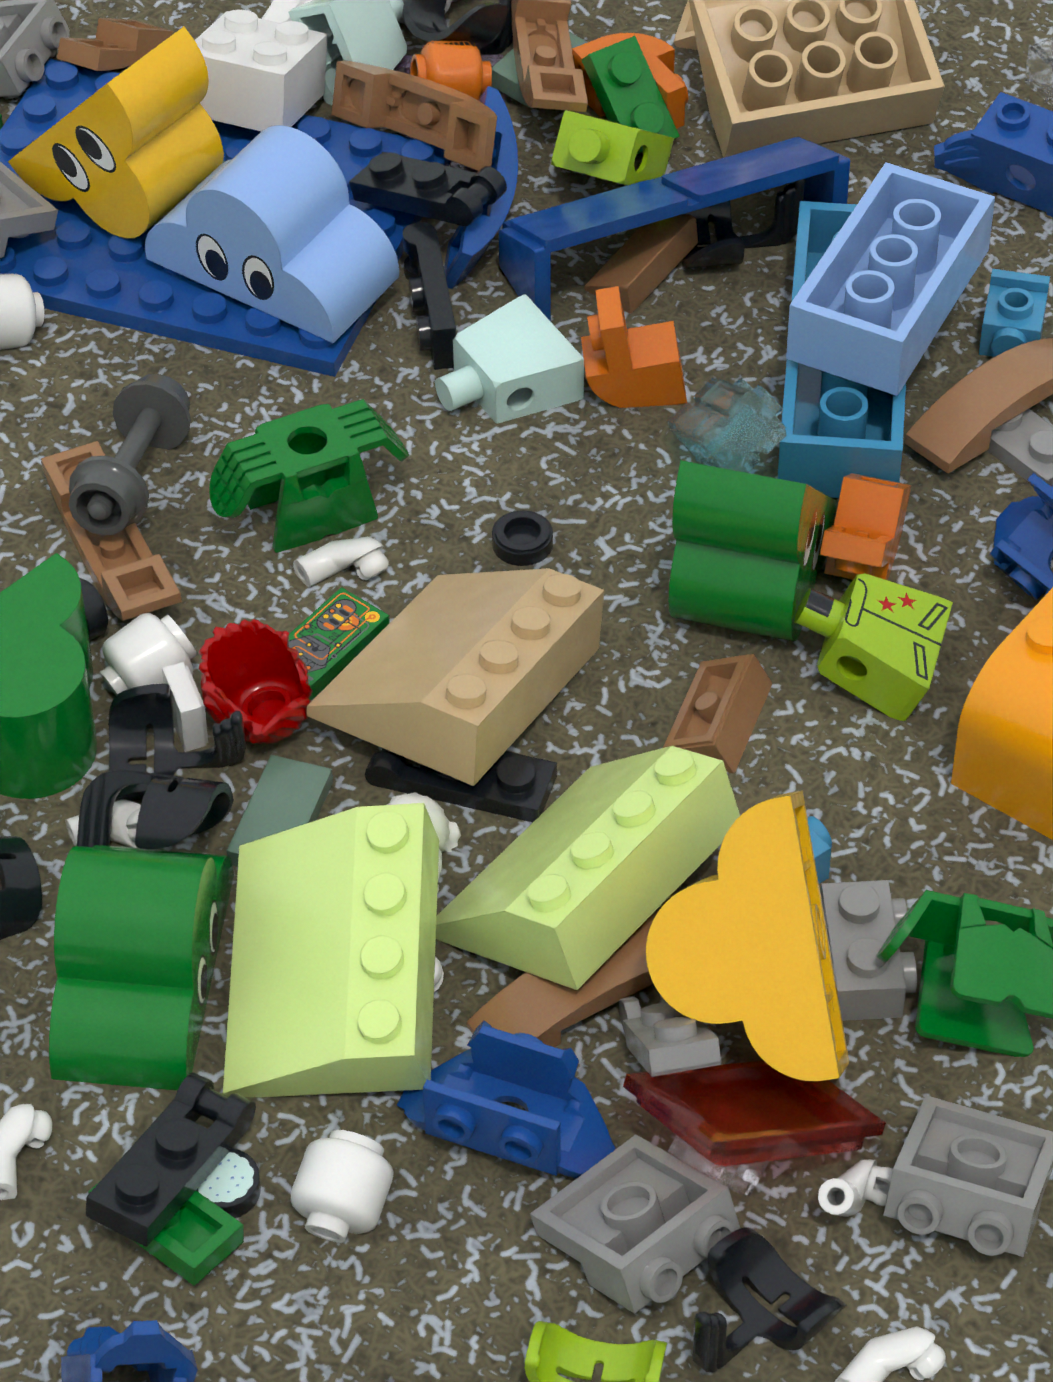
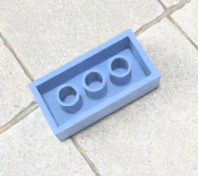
M885 162L791 302L789 307L786 359L898 396L989 251L995 196Z

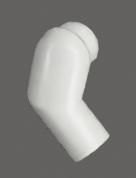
M361 537L331 541L294 560L293 568L295 574L309 588L352 565L355 566L359 578L367 581L387 570L389 561L380 550L383 548V545L378 540L372 537Z
M19 1104L11 1107L0 1120V1200L14 1199L17 1195L16 1157L23 1146L27 1145L35 1149L41 1148L44 1145V1141L49 1140L53 1123L50 1115L46 1111L34 1110L32 1104Z
M872 1159L860 1160L837 1179L827 1180L821 1185L818 1193L820 1206L830 1214L849 1217L858 1213L866 1200L880 1206H885L893 1168L877 1166V1161Z
M917 1326L870 1339L835 1382H883L891 1372L905 1366L909 1369L914 1379H929L945 1364V1352L934 1343L935 1334Z

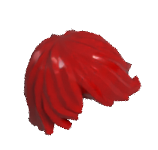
M244 619L239 624L229 623L226 628L215 627L212 632L214 637L206 639L204 645L198 651V654L202 656L199 670L202 673L201 691L206 712L216 723H221L223 719L230 718L234 711H240L243 716L246 741L251 743H277L284 738L291 737L295 730L302 727V721L308 719L307 705L311 702L309 698L313 691L308 683L309 674H307L306 664L299 658L297 649L289 648L290 633L287 631H275L268 624L264 625L255 619H252L250 622Z

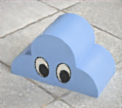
M282 125L264 129L233 159L220 164L148 232L145 241L147 260L332 343L399 278L398 259L390 240L373 219L360 209L349 204L347 184L334 158L311 136L298 129Z

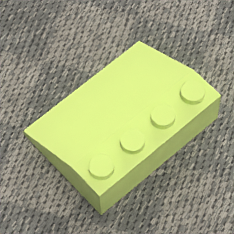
M669 746L591 766L437 915L436 939L578 990L722 844L729 828L740 816L723 760L675 746Z
M424 803L355 807L239 846L223 1095L229 1097L231 1094L237 1093L243 1097H279L423 1090L426 1080H431L439 838Z

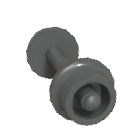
M149 374L123 387L114 400L113 417L116 426L125 436V440L114 458L110 456H91L80 462L71 474L69 481V508L72 517L81 527L89 532L102 536L114 535L125 527L139 521L146 511L149 492L145 480L136 470L148 446L170 450L180 445L190 430L191 417L188 394L180 383L161 374Z

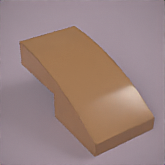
M99 18L95 39L60 38L57 59L96 71L121 69L134 64L173 35V31L131 19Z

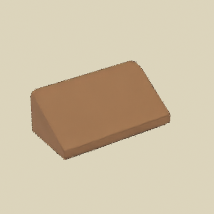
M681 214L641 226L584 286L585 291L596 296L595 290L619 286L623 310L631 314L697 245L696 218L689 214Z
M754 654L702 661L663 748L675 746L723 760L726 771L728 773H735L772 686V681Z

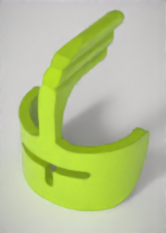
M537 1321L533 1327L526 1353L525 1373L530 1382H574L559 1374L592 1380L595 1365L601 1363L604 1366L601 1382H660L667 1342L648 1340L634 1344L605 1343L578 1336L554 1323Z

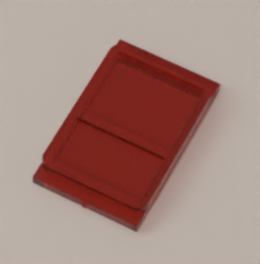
M764 1060L722 1064L651 1077L648 1072L626 1074L623 1084L625 1089L637 1097L636 1102L707 1160L721 1166L861 1150L865 1137L883 1135L886 1122L829 1080L805 1081L795 1079L778 1072Z

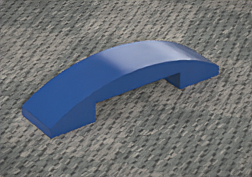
M487 86L479 101L488 106L497 115L491 167L500 172L504 177L507 190L492 205L484 204L482 215L469 226L459 225L448 242L444 271L449 289H453L482 258L502 226L515 194L518 175L516 136L511 117L499 90Z

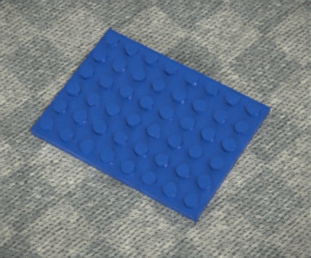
M48 59L44 65L42 78L38 81H33L0 129V162L19 177L8 161L120 73L96 71L69 62ZM303 115L292 128L311 136L330 153L344 175L348 188L349 204L363 211L379 225L390 240L399 261L404 252V228L411 223L420 222L423 216L355 201L349 181L362 171L371 159L382 152L397 153L400 156L427 162H438L449 167L453 161L444 158V149L418 139L331 121L321 117ZM212 120L222 141L223 162L233 159L261 133V131ZM41 195L58 209L54 230L32 233L24 238L9 237L5 255L3 258H0V274L13 273L22 275L30 284L32 292L40 293L45 309L333 377L339 371L376 303L375 301L334 343L329 342L147 260L145 252L146 237L148 232L157 223L138 237H118L97 225L83 211L74 198L68 201H55Z

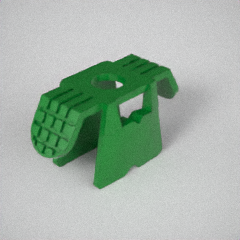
M364 399L333 409L329 404L317 405L262 423L256 427L254 435L227 443L211 475L209 487L211 505L217 515L225 518H235L244 511L247 505L251 510L278 501L272 547L275 553L319 541L329 534L337 535L378 519V513L360 453L384 446L401 462L409 457V453L393 429Z
M925 890L894 926L876 955L878 959L886 963L907 936L925 940L915 1023L917 1033L925 1038L1014 1057L1029 1056L1033 1052L1034 1046L1025 1013L1053 1019V919L1046 917L1045 912L1039 909H1027L983 899L974 894L964 893L961 897ZM985 921H996L1001 924L986 925Z

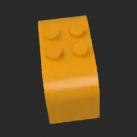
M1053 587L996 648L974 681L959 719L951 778L952 785L1053 840Z

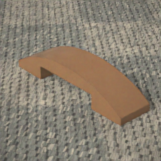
M511 0L513 47L517 77L522 96L527 105L532 108L586 112L588 100L582 69H575L567 22L571 0Z
M337 61L331 115L365 128L386 127L444 149V158L477 171L485 166L491 167L497 115L488 106L458 90L411 74L358 62Z
M1053 338L1034 340L1021 344L997 355L973 370L942 395L906 433L905 444L946 473L952 472L988 450L992 430L1053 394Z
M92 442L41 458L44 474L63 522L98 592L111 611L124 621L182 602L181 593L160 554L152 555L136 523L125 527L114 535L102 536L91 533L81 527L72 517L69 508L70 476L77 465L91 456H106L99 442Z
M655 911L578 990L525 972L483 1005L467 1021L468 1029L473 1034L476 1028L483 1021H486L492 1028L511 1034L526 1033L538 1038L546 1045L552 1047L560 1045L562 1030L615 1004L620 999L626 998L653 984L647 967L646 943L650 926L658 911Z

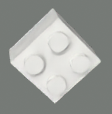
M248 10L226 11L195 39L204 57L209 78L206 96L200 104L214 121L261 132L268 127L276 125L292 127L325 94L327 33L309 30L308 26L301 22L284 21L278 23L260 19L254 12Z

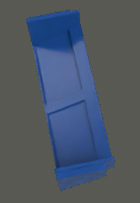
M794 137L672 172L658 178L641 181L516 217L503 222V229L499 230V266L517 295L522 296L526 294L551 321V252L784 184H794L795 181L805 179L804 201L847 204L850 159L801 137Z

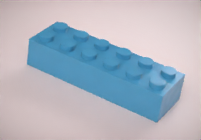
M800 201L792 301L857 204ZM787 359L778 479L808 484L832 498L840 497L843 477L851 473L899 483L903 452L906 383L898 396Z

